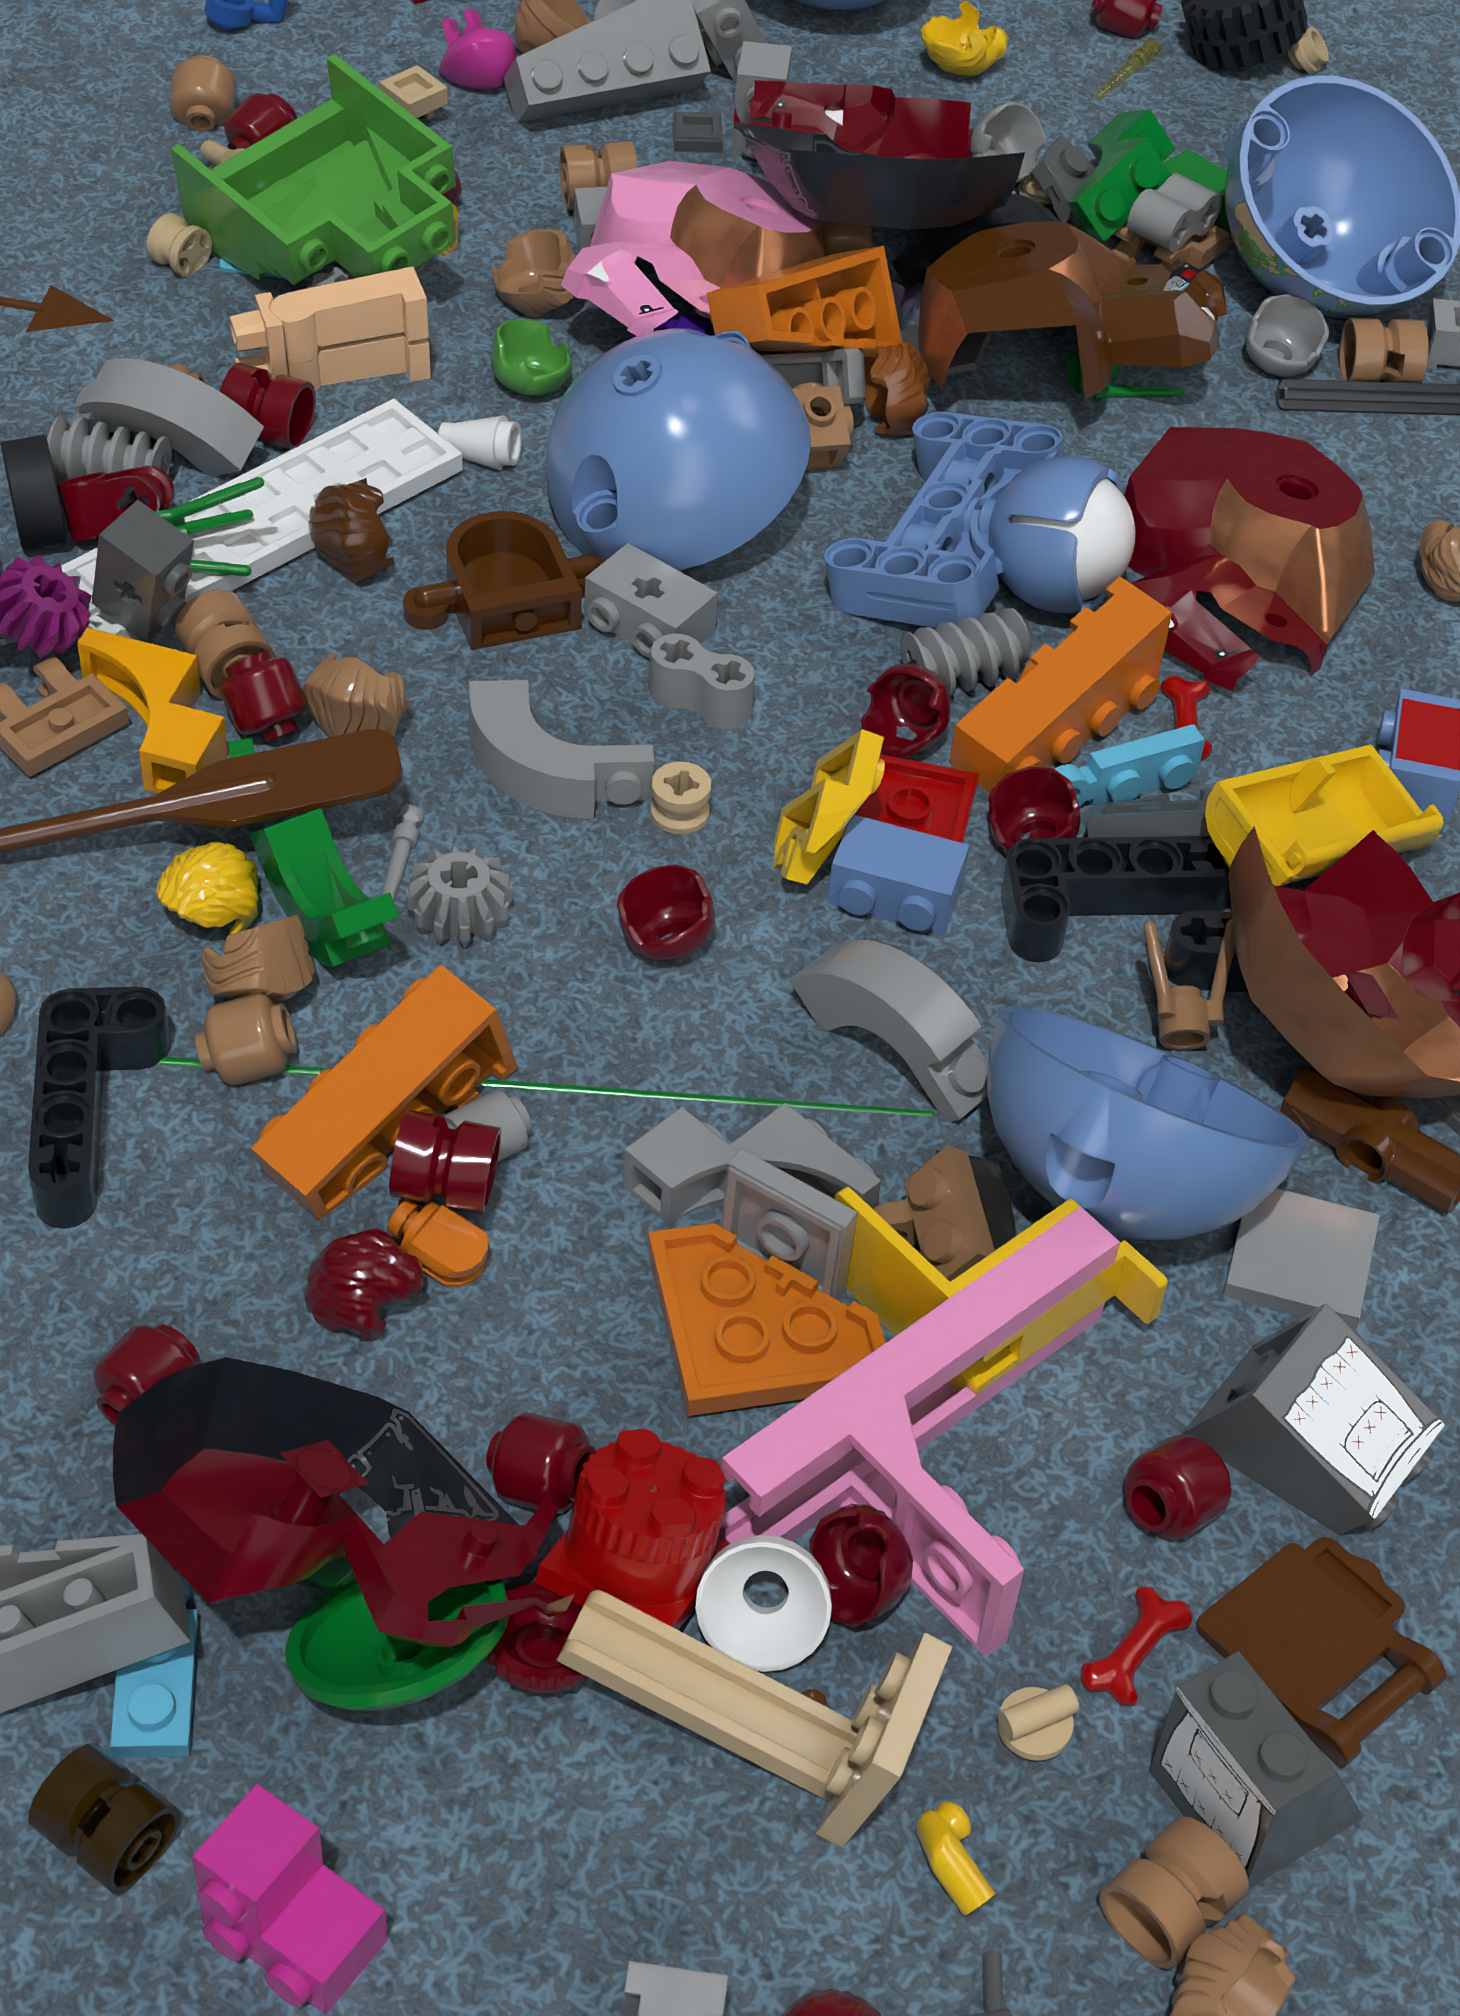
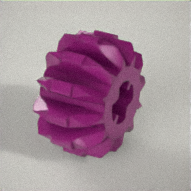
M40 555L35 556L31 561L17 557L0 575V637H12L17 641L18 652L27 646L32 647L41 659L51 651L62 655L72 647L78 637L82 636L89 625L88 620L92 615L89 612V603L92 596L86 591L79 589L81 577L65 574L62 571L61 562L53 567L48 566Z

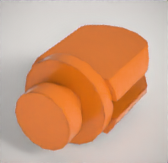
M405 1199L394 1211L386 1229L395 1238H403L400 1245L401 1249L407 1254L417 1256L422 1262L423 1272L447 1288H460L478 1279L486 1267L487 1233L446 1205L440 1206L436 1202H431L421 1210L420 1204Z

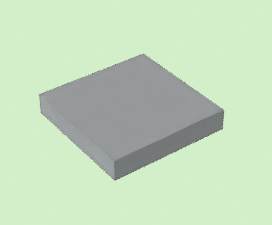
M740 1148L728 1162L721 1227L737 1235L738 1245L763 1259L768 1260L773 1255L818 1280V1289L839 1301L846 1291L858 1212Z
M1276 1188L1253 1211L1240 1219L1223 1296L1302 1317L1327 1304L1352 1330L1356 1331L1360 1320L1380 1215Z

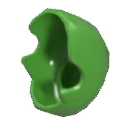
M515 319L504 321L495 329L491 356L492 370L503 385L517 393L535 397L556 392L571 376L572 363L568 354V344L562 343L560 347L555 346L551 341L549 327L543 322Z

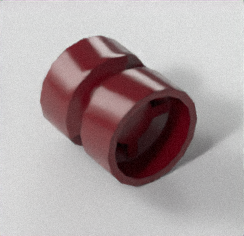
M243 363L234 364L228 370L222 382L220 392L241 406L264 426L260 433L261 440L265 444L287 450L298 447L310 431L314 419L316 406L314 385L309 381L283 374L272 379L269 371Z
M407 1109L400 1124L393 1153L389 1180L390 1196L428 1203L437 1194L443 1196L448 1208L484 1214L490 1200L498 1164L501 1127L464 1120L456 1129H450L444 1116Z

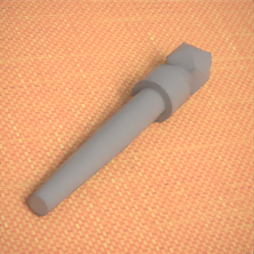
M407 803L399 813V824L396 825L391 844L394 848L382 895L391 893L393 901L405 871L410 849H415L419 836L417 828L421 826L424 816L423 808Z

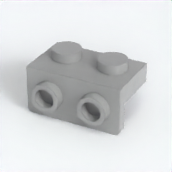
M692 0L699 29L704 28L709 36L704 39V43L716 66L724 63L733 81H736L743 41L768 44L745 0Z

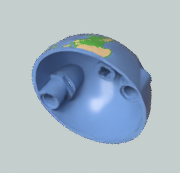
M1313 75L1294 79L1277 87L1262 99L1249 118L1225 143L1224 154L1228 163L1225 182V206L1232 238L1239 255L1248 269L1275 296L1290 294L1313 304L1323 313V316L1357 318L1401 307L1429 291L1450 269L1460 246V192L1456 177L1447 156L1432 133L1417 116L1383 91L1358 80L1340 76Z

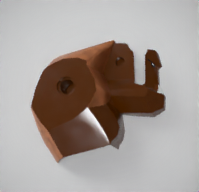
M1054 221L1022 222L990 228L970 235L949 249L927 268L920 298L918 350L927 365L929 374L943 390L951 361L968 333L1076 325L1086 401L1089 397L1101 392L1110 382L1113 365L1186 367L1211 360L1219 347L1217 319L1227 315L1225 291L1219 278L1204 269L1183 291H1163L1171 275V272L1165 269L1163 264L1137 265L1135 258L1123 259L1093 237L1068 223Z

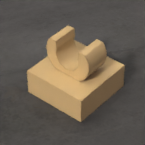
M418 65L379 82V89L416 118L422 116L429 120L434 117L436 109L448 105V87Z

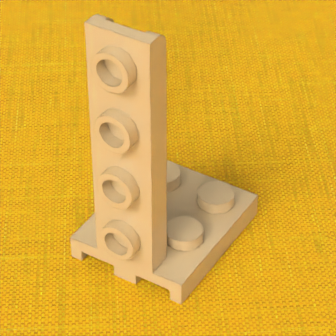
M598 1590L591 1591L556 1661L825 1799L828 1803L815 1834L844 1847L901 1778L952 1646L924 1632L907 1656L894 1652L878 1684L871 1683L866 1689L852 1720L629 1604Z

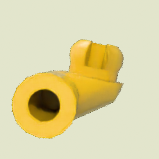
M945 1801L940 1803L934 1811L926 1809L923 1812L916 1826V1834L934 1875L962 1915L966 1916L988 1901L996 1892L960 1842L971 1832L969 1817L957 1803Z

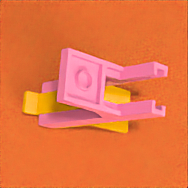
M845 1187L835 1194V1200L858 1212L846 1289L862 1305L877 1313L880 1322L895 1337L722 1457L721 1470L729 1483L736 1480L750 1496L723 1515L718 1536L730 1543L745 1537L758 1535L777 1536L794 1542L816 1526L822 1517L846 1505L864 1504L884 1511L898 1526L910 1546L914 1559L911 1582L985 1657H988L1008 1640L1025 1569L1020 1565L1015 1551L1004 1539L995 1535L991 1536L969 1515L964 1501L952 1488L945 1485L940 1486L922 1468L918 1451L1100 1320L1105 1302L1114 1295L1144 1323L1149 1324L1160 1314L1168 1280L1164 1274L1126 1240L1120 1242L1078 1203L1070 1198L950 1282L850 1187Z

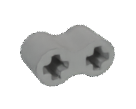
M1179 173L1172 174L1160 188L1156 190L1149 188L1139 195L1128 216V229L1171 252H1175L1191 236H1202L1210 230L1221 210L1222 196Z
M680 633L667 634L653 642L650 653L649 693L655 702L669 708L693 710L705 722L720 729H734L743 726L749 721L752 714L755 672L754 667L748 660L733 654L710 652L703 648L696 639Z

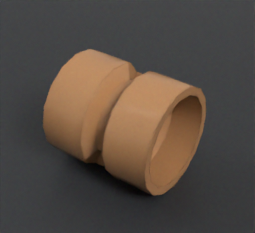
M632 141L603 142L599 151H593L589 143L561 145L559 175L561 194L566 212H574V188L607 187L611 173L638 168L635 147Z
M1349 318L1346 320L1342 329L1339 346V368L1343 381L1423 382L1428 361V333L1424 321L1421 319H1392L1384 327L1379 319Z
M217 589L198 595L180 610L175 621V634L187 653L197 655L199 674L210 693L219 699H222L219 691L220 685L229 677L225 668L266 650L270 651L272 658L276 657L241 597L232 591Z
M1184 1816L1174 1819L1144 1848L1148 1859L1135 1858L1100 1891V1904L1113 1930L1150 1964L1164 1969H1171L1187 1955L1191 1943L1206 1932V1925L1214 1926L1219 1923L1248 1894L1249 1889L1245 1868L1236 1853L1223 1838L1200 1821Z

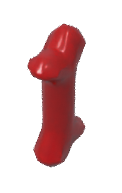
M1178 676L1165 678L1161 683L1160 689L1174 705L1175 729L1194 724L1199 730L1197 703L1209 696L1211 687L1203 680L1186 681ZM1206 739L1200 761L1208 758L1212 752V744Z
M1140 1586L1137 1588L1135 1599L1139 1606L1138 1620L1115 1650L1106 1658L1087 1661L1081 1667L1080 1678L1083 1687L1091 1692H1108L1120 1706L1136 1705L1138 1694L1134 1686L1135 1671L1158 1641L1167 1633L1187 1630L1192 1623V1612L1186 1602L1182 1600H1164L1153 1587Z

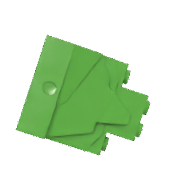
M336 54L326 58L332 99L216 167L209 169L180 144L171 148L183 217L188 222V226L196 225L207 230L211 235L212 250L216 254L258 280L265 273H271L274 276L282 275L291 284L295 285L331 262L339 263L356 278L411 266L416 268L456 243L452 202L443 196L447 191L456 187L452 145Z

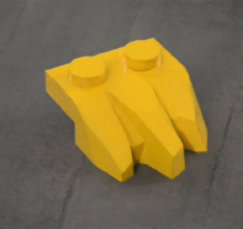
M863 729L855 733L817 760L811 788L782 808L775 835L773 869L782 867V877L808 884L841 840L851 817L868 796L873 794L880 785L885 769L884 760L879 758L884 737Z

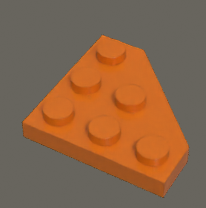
M716 1223L648 1232L647 1249L687 1416L806 1399L886 1343L877 1313L856 1301L847 1306L818 1289V1280L773 1255L768 1260H765L737 1244L736 1234Z

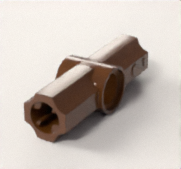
M1305 1067L1295 1078L1290 1090L1282 1101L1280 1112L1301 1128L1334 1146L1339 1161L1346 1168H1349L1350 1165L1355 1166L1369 1175L1367 1180L1376 1183L1386 1177L1446 1213L1452 1212L1460 1203V1154L1421 1132L1417 1117L1407 1106L1400 1101L1388 1097H1379L1369 1102L1354 1092L1333 1084L1312 1068L1308 1069Z

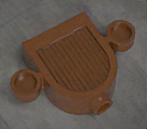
M494 511L479 514L459 524L448 538L446 545L447 581L415 587L405 594L403 598L404 619L414 628L432 630L444 625L449 618V614L455 613L471 650L581 629L582 598H585V577L606 560L591 554L567 558L553 530L532 516L511 511Z

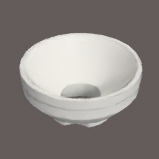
M758 1535L735 1541L716 1554L704 1570L698 1585L695 1608L698 1625L705 1640L712 1648L756 1671L768 1672L783 1670L798 1664L815 1651L824 1639L830 1624L832 1599L828 1580L822 1567L808 1551L797 1543L782 1537ZM759 1571H772L781 1576L786 1582L789 1591L783 1602L774 1607L758 1606L745 1593L744 1584L747 1579Z

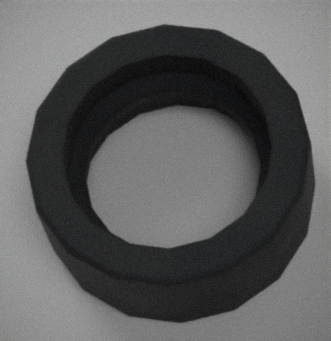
M40 435L2 441V455L21 547L29 548L65 542L64 520L46 436Z

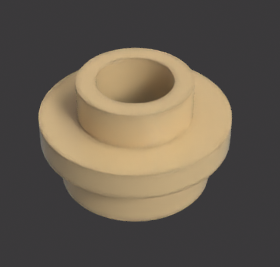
M1309 27L1302 34L1299 42L1290 46V49L1287 50L1293 65L1298 70L1304 68L1309 74L1319 71L1321 64L1328 61L1329 58L1326 44L1314 27Z

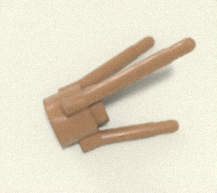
M1233 919L1228 920L1226 923L1209 1000L1201 997L1200 989L1193 986H1175L1170 988L1156 925L1152 921H1147L1144 924V933L1158 1002L1159 1041L1162 1046L1173 1050H1189L1202 1047L1209 1043L1211 1039L1210 1026L1222 1025L1224 1023L1223 999L1235 949Z

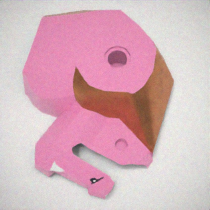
M667 161L611 173L590 247L582 248L566 270L561 286L575 297L588 299L627 326V331L639 336L653 332L654 328L673 317L678 311L671 306L636 266L635 260L640 257L653 263L660 281L695 306L696 312L699 315L710 319V309L706 293L825 257L822 221L798 214L770 182L729 167Z

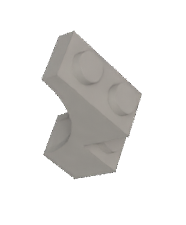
M786 1103L730 1145L725 1142L721 1133L713 1125L706 1122L702 1123L684 1107H681L625 1149L623 1187L668 1225L697 1209L724 1201L728 1162L740 1148L835 1199L836 1193L845 1187H850L872 1209L878 1206L881 1179L875 1175L872 1168L864 1160L852 1157L828 1138L826 1132L817 1122L805 1119Z

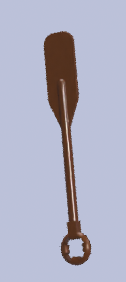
M373 729L224 759L211 764L152 797L0 828V854L154 821L224 828L237 827L320 808L323 809L380 797L397 788L402 780L403 770L398 746L392 735L386 731Z

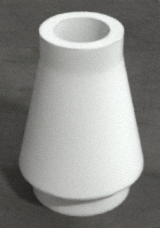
M504 415L457 423L443 422L439 428L438 434L462 453V459L501 471L503 465L515 466L520 459L522 450L521 427L518 422H511Z

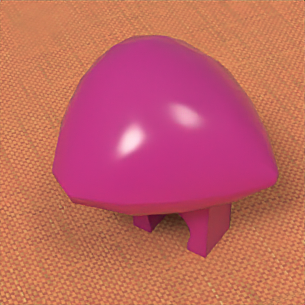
M472 9L463 11L466 18L464 34L459 32L457 20L451 18L441 20L448 49L441 59L438 69L439 74L451 83L468 89L487 90L503 86L505 84L503 77L517 57L516 46L510 35L504 31L484 28L479 12Z

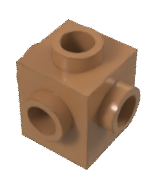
M804 383L794 387L792 390L802 404L809 421L811 446L806 470L841 467L851 446L850 438L853 434L854 423L850 406L843 405L840 385L822 387L818 383Z

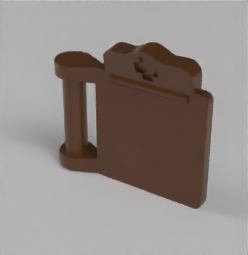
M1328 1537L1317 1539L1305 1550L1296 1543L1286 1545L1202 1613L1196 1623L1198 1634L1224 1658L1240 1651L1311 1741L1339 1768H1345L1361 1753L1360 1742L1419 1691L1424 1694H1430L1446 1679V1670L1436 1654L1429 1648L1401 1635L1394 1629L1405 1611V1603L1397 1593L1385 1584L1376 1565L1367 1559L1350 1554L1337 1541ZM1384 1655L1397 1668V1671L1341 1719L1321 1710Z

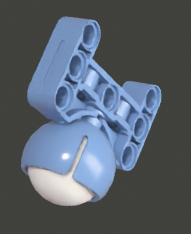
M934 412L920 417L914 422L912 428L918 471L926 482L887 540L882 542L861 538H847L831 544L824 554L832 603L839 611L846 614L934 628L944 622H952L956 625L960 619L966 617H973L977 620L981 614L985 613L988 605L999 590L997 574L1013 594L1032 607L1051 613L1078 614L1085 607L1091 610L1097 607L1106 595L1105 589L1119 576H1122L1126 570L1135 545V523L1129 503L1123 495L1122 484L1118 474L1099 461L1081 456H1065L1063 436L1056 427L951 412Z

